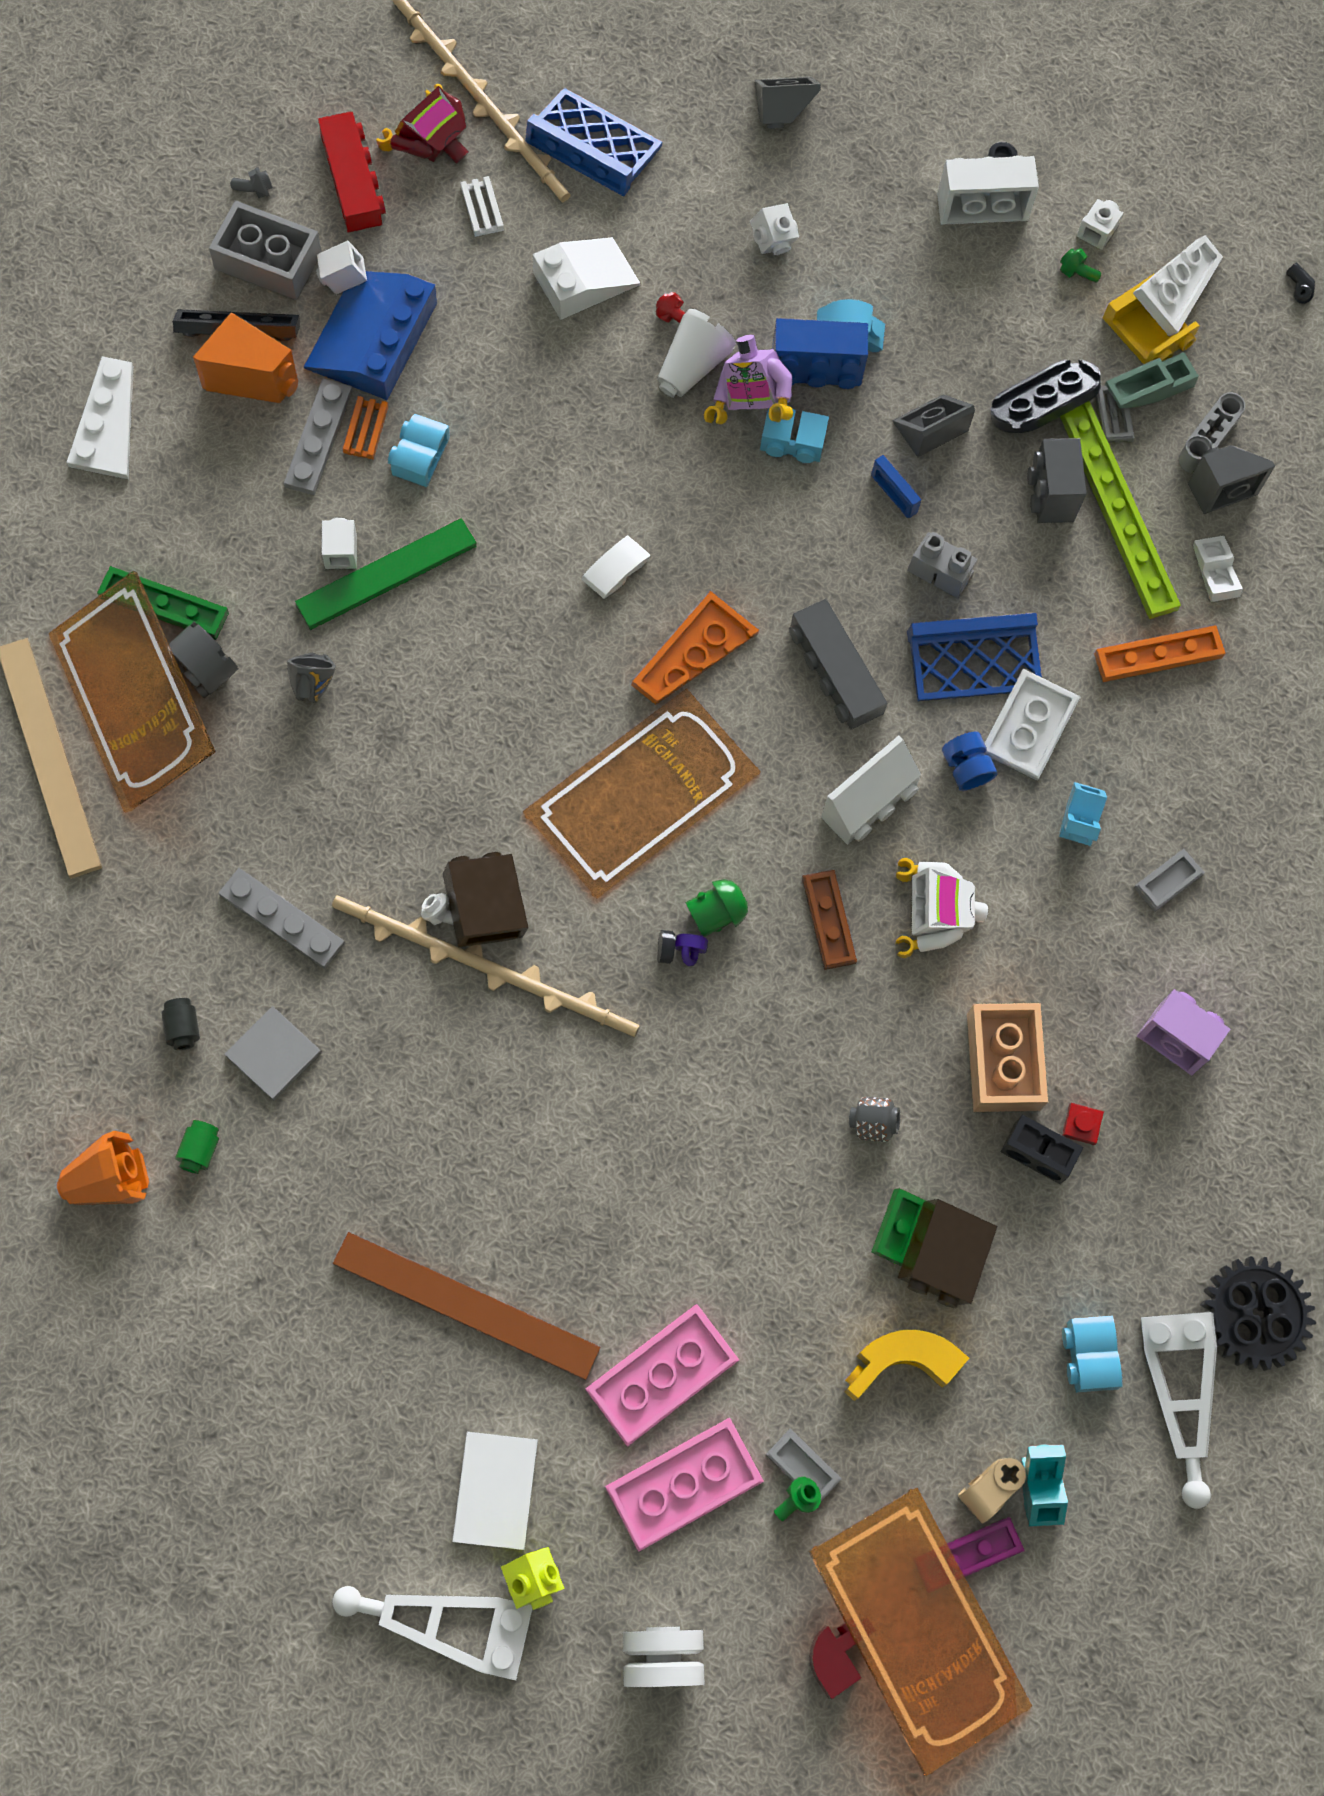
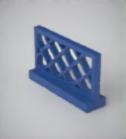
M565 88L538 116L533 114L527 120L525 141L528 144L623 197L629 191L633 180L662 147L660 140ZM566 99L575 104L577 109L562 110L561 104ZM595 115L600 118L601 123L587 124L585 116ZM579 118L581 124L566 125L565 119ZM559 119L561 126H555L547 122V120ZM619 128L622 131H624L626 135L622 137H611L609 130ZM604 132L605 138L591 139L589 133ZM584 133L585 140H580L571 134ZM644 142L651 147L649 150L636 151L634 144ZM628 145L630 152L616 153L614 146ZM608 147L610 153L605 154L596 148ZM633 160L634 167L630 168L620 161Z
M1026 613L912 623L907 630L908 643L911 646L917 700L927 701L1011 693L1017 682L1013 675L1021 665H1024L1033 674L1042 677L1036 636L1037 614ZM1028 637L1030 650L1024 657L1009 646L1015 638ZM1001 639H1009V641L1005 643ZM992 640L1002 648L993 660L978 649L983 641ZM979 641L976 644V646H974L971 642ZM953 643H962L971 650L962 663L947 651ZM939 644H948V645H947L945 648H943V647H941ZM930 645L940 654L929 665L920 657L919 646ZM1004 651L1019 661L1010 674L996 663ZM973 654H976L988 664L980 676H977L965 666V663ZM1029 655L1031 657V663L1026 660L1029 657ZM942 656L958 667L949 679L933 668ZM921 666H922L924 669H926V671H925V673H924L923 675H922ZM991 667L1006 678L1000 687H991L982 680ZM960 670L975 681L967 690H960L951 682ZM928 673H931L944 684L938 692L924 693L923 679ZM1008 681L1014 684L1012 686H1005ZM977 684H979V685H981V686L983 687V688L974 689ZM946 687H949L951 690H953L942 692Z

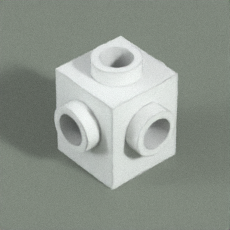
M788 203L762 208L750 220L753 237L760 248L761 254L771 252L774 255L783 254L791 249L790 245L799 238L797 223L792 217Z

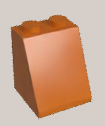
M232 312L193 356L202 388L209 392L281 403L286 396H292L298 387L292 350Z

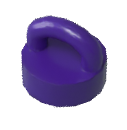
M678 934L675 937V949L681 951L682 960L687 966H694L698 961L699 954L707 952L708 940L703 936Z

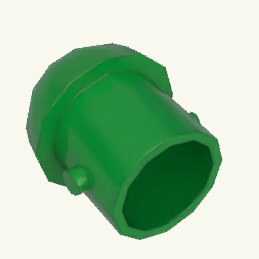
M732 880L713 881L714 888L706 892H699L697 897L685 902L703 937L713 932H720L723 927L731 923L736 928L746 918L748 903L739 886Z

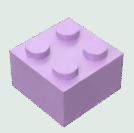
M1174 989L1156 1008L1137 1037L1192 1076L1210 1060L1231 1029L1224 1025V1021L1220 1016L1213 1012H1206L1196 1005L1195 999L1189 994L1178 992Z

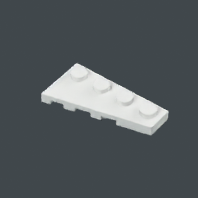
M1204 235L1178 254L1136 289L1133 294L1170 337L1181 329L1223 256Z
M102 356L67 460L68 467L129 479L130 422L133 389L132 362Z

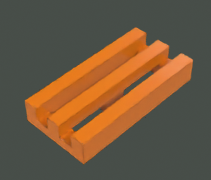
M357 397L343 446L344 454L374 460L388 410V402L382 401L380 404L376 403V399L370 398L369 401H366L364 397ZM363 407L367 408L356 449L352 448ZM374 409L379 410L368 451H364L363 448Z

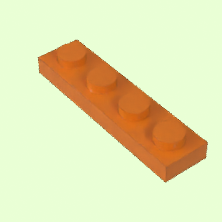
M1214 625L1099 648L1095 651L1094 656L1102 681L1107 682L1222 659L1225 655V650L1217 626Z

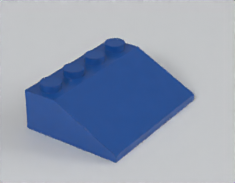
M366 271V282L343 291L309 355L304 369L388 400L437 305L435 284L409 274Z

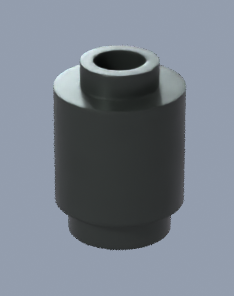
M176 998L166 1001L164 1003V1010L161 1012L166 1044L173 1046L174 1050H186L194 1047V1042L200 1039L195 1006L191 1005L189 998Z

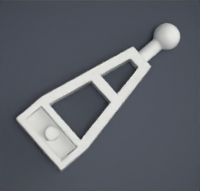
M1213 1313L1141 1317L1144 1351L1177 1459L1185 1458L1188 1482L1183 1486L1182 1498L1189 1507L1200 1509L1205 1507L1211 1498L1209 1487L1202 1482L1200 1457H1208L1217 1354ZM1204 1349L1200 1399L1172 1401L1157 1352ZM1199 1410L1196 1447H1186L1175 1412Z
M345 1586L337 1590L332 1601L334 1610L341 1616L349 1617L357 1612L380 1617V1626L476 1671L511 1680L517 1679L532 1613L531 1605L516 1609L514 1601L499 1597L386 1595L385 1601L381 1602L361 1597L359 1591L351 1586ZM395 1605L432 1607L426 1633L424 1634L393 1620L392 1616ZM443 1607L495 1608L483 1660L436 1639Z

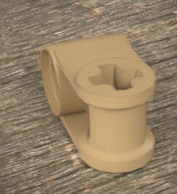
M998 1459L982 1474L974 1478L969 1483L970 1487L967 1490L964 1488L958 1494V1497L983 1524L993 1517L1003 1507L1005 1502L1023 1485L1026 1478L1025 1468L1016 1459ZM1002 1467L1013 1468L1014 1471L1011 1473L1013 1482H1002L1000 1479L1003 1476Z

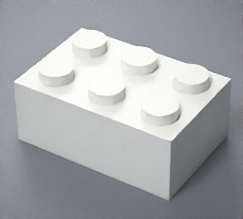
M1013 156L946 160L937 193L941 224L1028 221L1039 188L1035 157Z

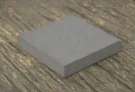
M272 1006L225 1053V1056L274 1101L322 1052Z

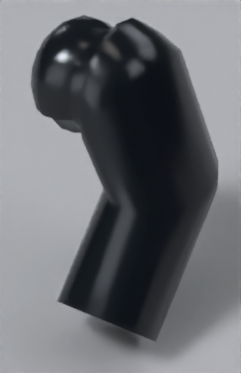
M1296 262L1287 270L1286 274L1296 283L1295 300L1298 303L1305 304L1314 297L1315 280Z

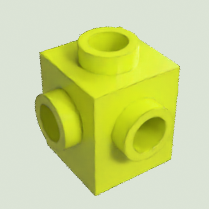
M549 1547L525 1554L501 1566L516 1609L530 1604L533 1610L539 1609L552 1603L551 1595L564 1589Z

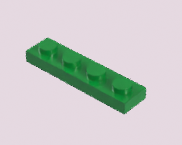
M112 566L109 567L97 591L99 598L107 601L123 588L126 589L127 593L134 589L145 615L184 629L195 621L214 640H217L229 615L228 608ZM122 594L111 602L139 612L132 596L125 599Z

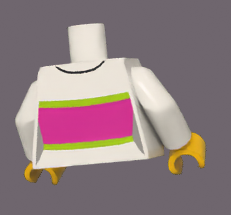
M909 858L899 860L898 866L910 869L908 872H897L896 877L902 882L912 880V935L917 936V940H912L908 936H900L896 940L895 944L904 942L910 945L908 951L897 953L899 957H910L916 949H919L920 952L945 948L960 940L964 932L974 927L975 921L984 922L988 915L987 904L975 902V886L973 883L964 880L949 864L919 862L918 865H914L913 861Z

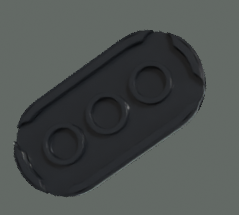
M1071 360L1054 363L999 393L992 401V423L998 429L1009 433H1026L1036 430L1093 399L1101 389L1100 370L1097 366L1085 360H1078L1079 364L1071 363Z

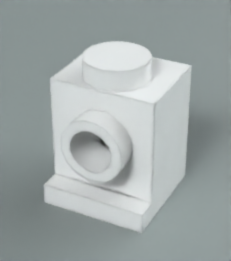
M1097 199L1087 216L1083 218L1077 237L1102 250L1118 227L1123 212L1119 211V206L1111 200L1103 202Z

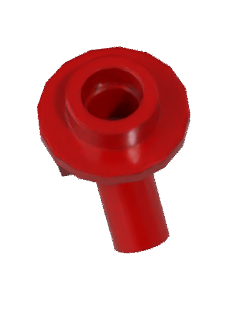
M675 292L662 295L656 303V316L667 323L674 319L680 324L685 314L680 309L684 303L683 300Z

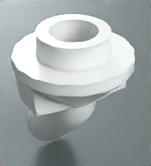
M440 893L427 897L422 904V918L430 921L433 925L442 922L453 925L451 912L447 910L449 904L448 896Z

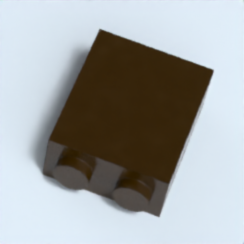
M491 852L483 855L482 858L470 859L468 856H459L448 862L443 871V879L449 898L448 902L458 948L523 938L529 927L512 854L502 855L500 852Z
M940 1199L924 1201L898 1279L907 1282V1288L911 1291L927 1295L929 1292L938 1296L937 1302L947 1307L957 1308L958 1305L972 1304L998 1226Z

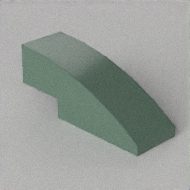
M1183 352L1163 362L1160 358L1106 381L1105 385L1118 407L1122 409L1159 402L1195 387L1199 376Z

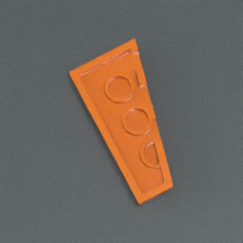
M710 591L636 676L631 686L656 705L757 635L759 629Z

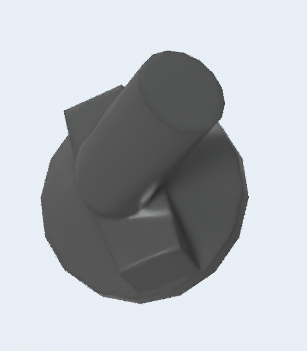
M259 167L248 172L250 180L232 178L230 182L233 190L255 191L258 198L270 196L268 190L273 188L267 171L260 172Z

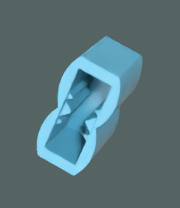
M414 414L409 422L405 421L400 432V439L402 440L397 447H392L388 457V464H391L392 475L427 487L450 438L449 426Z
M1113 1316L1070 1319L1067 1322V1328L1062 1329L1064 1348L1070 1349L1072 1363H1067L1069 1384H1075L1076 1393L1118 1390L1121 1388L1122 1371Z

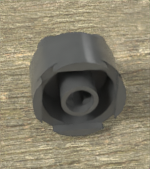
M195 621L174 638L162 651V654L169 660L171 666L182 677L185 676L191 683V686L203 698L211 695L239 670L230 657H225V653L221 650L222 647Z

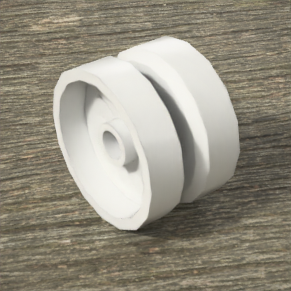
M646 1627V1631L623 1632V1652L628 1655H646V1662L628 1663L623 1667L624 1687L705 1685L704 1665L699 1661H681V1654H698L704 1650L703 1630H680V1627Z

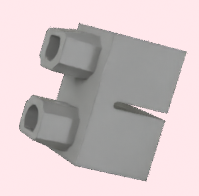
M928 532L914 553L907 571L930 584L936 577L934 586L958 599L973 576L974 570L972 569L976 564L977 558L971 556L970 551L962 547L957 548L944 541V537L935 532Z

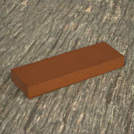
M835 870L803 875L802 881L824 970L856 964L857 958Z

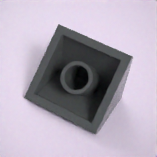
M943 394L894 419L893 423L915 455L920 457L968 432L975 408L972 404Z

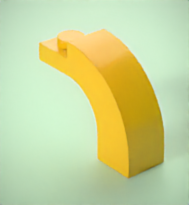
M921 1330L891 1332L871 1342L857 1355L867 1366L863 1369L858 1365L845 1379L849 1387L844 1392L853 1401H856L884 1369L896 1364H908L923 1370L943 1388L970 1358L950 1341L930 1332Z

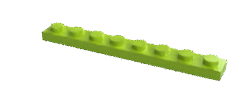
M1090 401L1060 416L1069 439L1080 438L1084 473L1149 619L1176 612L1181 606L1093 407Z

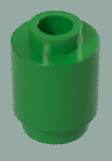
M193 1120L191 1127L186 1128L175 1159L181 1162L179 1168L194 1174H199L200 1169L208 1170L219 1141V1137H217L219 1129L203 1121Z

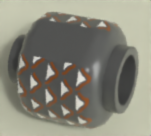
M862 1097L857 1104V1108L851 1107L849 1115L850 1128H855L857 1137L861 1140L888 1142L893 1134H898L900 1108L895 1107L893 1101L888 1098Z

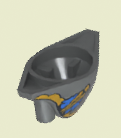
M312 652L293 657L287 661L290 684L297 700L304 701L305 698H309L310 702L316 703L324 694L336 668L335 663L328 655H318Z

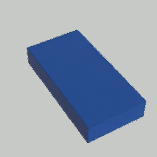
M884 455L874 461L871 476L906 518H911L918 513L922 499Z

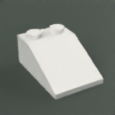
M613 237L562 242L533 254V274L560 320L640 285L639 280Z

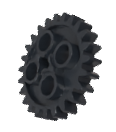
M1253 1256L1246 1258L1244 1265L1237 1259L1232 1262V1269L1227 1265L1220 1268L1223 1277L1214 1275L1210 1278L1216 1288L1207 1287L1203 1291L1211 1297V1300L1201 1302L1200 1306L1209 1309V1312L1213 1313L1217 1347L1222 1344L1226 1347L1222 1355L1223 1358L1235 1354L1236 1366L1242 1365L1247 1360L1249 1370L1256 1369L1259 1362L1263 1371L1270 1370L1272 1362L1277 1368L1285 1366L1284 1358L1289 1362L1297 1359L1294 1350L1302 1352L1307 1349L1301 1339L1308 1340L1313 1338V1335L1305 1329L1316 1324L1315 1320L1307 1317V1313L1315 1310V1306L1305 1305L1304 1301L1311 1296V1292L1301 1293L1299 1288L1304 1283L1303 1279L1293 1282L1291 1280L1293 1269L1284 1273L1280 1272V1261L1269 1267L1267 1257L1261 1258L1257 1265ZM1251 1283L1256 1284V1291L1252 1288ZM1267 1286L1277 1291V1303H1273L1267 1298ZM1233 1289L1241 1291L1244 1295L1245 1303L1243 1306L1234 1302L1232 1298ZM1257 1308L1258 1311H1263L1264 1317L1260 1318V1316L1254 1315L1253 1309ZM1273 1321H1277L1283 1326L1284 1335L1282 1338L1277 1337L1273 1333ZM1239 1323L1248 1327L1250 1331L1249 1341L1239 1336ZM1261 1335L1262 1338L1265 1340V1344H1261L1260 1342Z

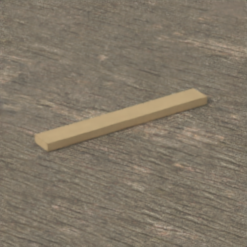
M28 638L0 646V662L68 876L72 879L102 869Z

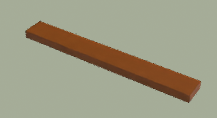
M350 1232L347 1233L333 1262V1265L584 1380L587 1379L601 1348Z

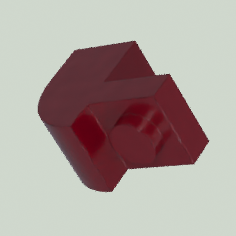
M849 1618L837 1627L840 1633L837 1637L834 1636L829 1626H825L817 1633L811 1644L809 1654L810 1667L815 1679L828 1699L835 1698L862 1678L845 1653L863 1640L852 1618ZM867 1618L859 1620L867 1636L875 1631Z

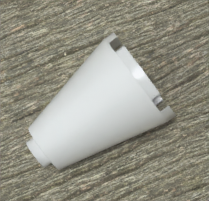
M688 309L683 315L657 378L660 382V390L672 398L675 395L682 397L732 353L736 345L732 335L719 323L716 327L707 322L710 318L708 315L695 309Z

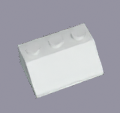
M898 735L827 796L821 818L847 845L854 839L858 842L863 840L871 832L872 828L870 825L877 819L881 822L886 820L895 811L894 804L900 799L904 802L908 801L918 791L919 788L916 785L921 773L904 740Z

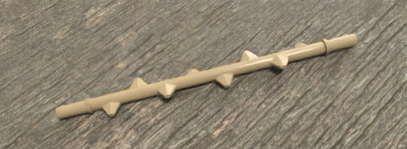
M392 0L407 18L408 24L413 25L415 28L410 41L412 43L427 42L445 63L441 74L443 76L456 77L477 101L473 116L475 118L490 117L509 139L504 146L505 150L520 152L541 177V182L546 183L562 203L568 200L571 196L570 193L555 177V172L547 167L551 157L549 155L536 154L515 129L520 116L518 114L503 115L484 93V89L488 84L487 81L473 79L452 55L457 42L454 39L440 40L421 18V14L415 11L407 0Z
M338 895L333 900V908L360 919L362 923L367 922L374 925L375 940L378 942H382L392 934L398 935L430 949L432 963L437 964L449 957L486 973L488 989L492 991L507 982L542 997L545 1011L548 1013L563 1006L600 1022L602 1026L605 1024L633 1037L637 1034L639 1024L615 1015L609 1009L604 1010L597 1007L593 992H588L580 998H576L541 983L539 967L535 965L520 974L483 958L481 945H473L464 950L427 934L426 920L422 917L406 925L371 910L369 906H361Z

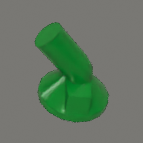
M1082 248L1077 250L1070 249L1060 260L1062 264L1060 271L1069 278L1078 274L1096 283L1101 277V271L1084 264L1088 256Z
M798 1477L786 1490L789 1497L774 1510V1513L783 1522L797 1509L804 1513L815 1511L821 1503L819 1487L810 1478Z

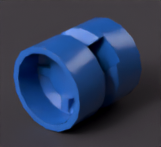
M969 732L957 736L942 747V752L948 766L955 767L952 775L961 791H967L984 785L993 780L998 773L991 757L984 755L987 747L979 732Z

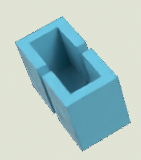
M768 408L760 450L766 451L772 457L790 454L802 463L820 462L829 416L802 411L795 441L790 440L796 410L793 409V417L790 420L781 419L780 422H774L769 418L770 408Z

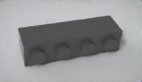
M824 599L794 613L791 627H789L790 636L796 645L801 643L806 652L804 653V659L811 671L816 669L821 678L819 684L826 697L831 695L836 704L834 710L841 723L846 722L850 730L883 715L888 703L828 600Z

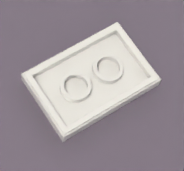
M1023 669L985 741L987 751L984 755H988L992 759L1038 781L1080 696Z
M467 1432L452 1542L517 1550L525 1549L537 1439Z

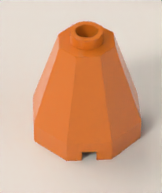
M119 1131L104 1134L61 1171L59 1181L57 1182V1190L61 1198L73 1205L133 1204L144 1200L146 1193L141 1191L148 1188L149 1178L143 1154L139 1148L132 1150L128 1143L133 1141L128 1133Z

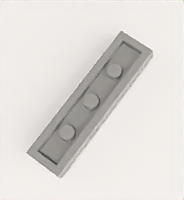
M322 379L284 481L285 488L315 495L353 392L352 386Z
M240 868L236 870L219 891V895L324 969H326L345 944L343 939Z

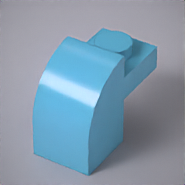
M845 299L834 301L818 309L817 320L868 323V350L870 352L883 350L885 323L872 315L873 306L859 300Z
M1074 782L1059 837L1091 846L1093 840L1097 841L1101 830L1099 820L1107 800L1106 792Z

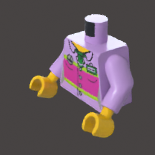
M754 335L738 338L736 341L739 352L729 358L723 366L713 399L715 406H710L705 410V421L712 423L717 413L716 424H724L728 419L727 412L723 409L724 406H727L728 410L770 408L768 415L771 421L790 420L793 417V409L787 403L790 402L792 397V374L779 360L776 351L773 349L757 350Z

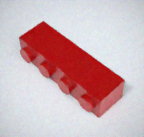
M353 111L318 118L321 139L347 232L381 226V215L386 214L382 195L376 196L375 190L379 189L375 171L370 172L368 165H372L368 146L363 147L361 141H365L362 123L355 122Z

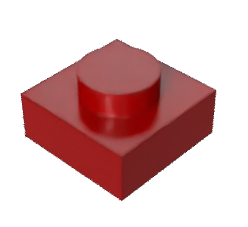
M1071 1102L1068 1107L1062 1136L1096 1145L1104 1111Z

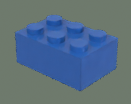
M776 318L772 349L777 352L779 360L792 374V385L795 383H807L811 387L819 388L827 384L838 385L843 389H852L862 384L868 358V323Z

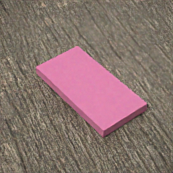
M696 1304L585 1390L628 1447L736 1364L739 1359L698 1304Z
M728 1418L608 1484L605 1488L638 1552L763 1483L764 1480L734 1424Z

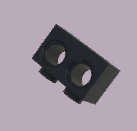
M1022 1114L1014 1123L1000 1152L1061 1185L1070 1176L1084 1147Z

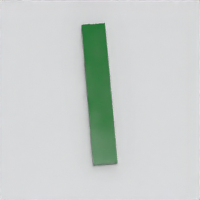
M462 518L296 600L295 605L309 629L312 630L477 547V542Z

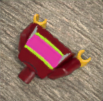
M435 84L432 92L425 91L426 98L400 121L395 130V135L392 134L389 128H385L382 133L386 139H376L382 151L394 149L423 159H429L432 162L445 152L458 164L469 153L458 140L467 128L462 103L458 98L443 91L441 84Z

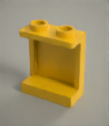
M1153 275L1111 301L1103 316V320L1143 364L1158 358L1163 362L1172 358L1174 352L1178 349L1182 351L1187 350L1196 341L1195 335L1200 327L1196 321L1189 326L1184 322L1178 333L1170 337L1166 334L1133 294L1136 289Z

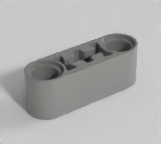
M1228 392L1218 399L1179 455V464L1182 469L1193 473L1202 458L1201 456L1207 450L1214 447L1219 448L1245 410V401L1240 395ZM1215 426L1216 428H1218V430L1214 432V434L1211 436L1209 440L1205 436L1208 435Z

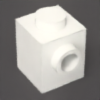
M348 240L317 254L319 266L316 270L320 282L324 286L327 285L336 295L367 281L364 258Z
M333 518L329 521H322V558L325 569H357V533L354 520Z

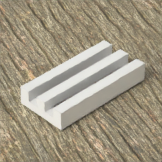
M489 176L483 177L481 182H478V179H473L471 184H467L466 181L460 182L474 236L504 231ZM481 188L486 189L495 226H491ZM474 190L485 228H479L469 191Z

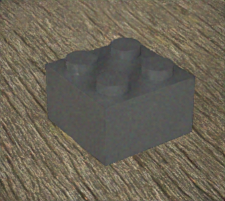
M1080 438L1043 439L1039 451L1034 452L1033 466L1028 468L1027 480L1028 485H1033L1034 487L1030 507L1031 512L1037 514V523L1075 521L1087 495Z

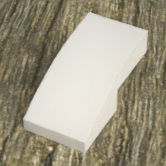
M626 536L599 558L586 571L582 580L605 599L618 590L626 582L628 576L640 569L649 560L650 554L629 536Z
M1218 536L1195 540L1193 544L1210 601L1215 602L1241 597L1243 588L1232 567L1234 556L1225 537Z

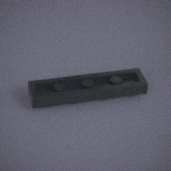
M178 309L172 321L173 333H183L184 336L195 337L200 334H213L231 312ZM232 312L268 336L274 337V339L279 341L296 338L300 328L299 315Z

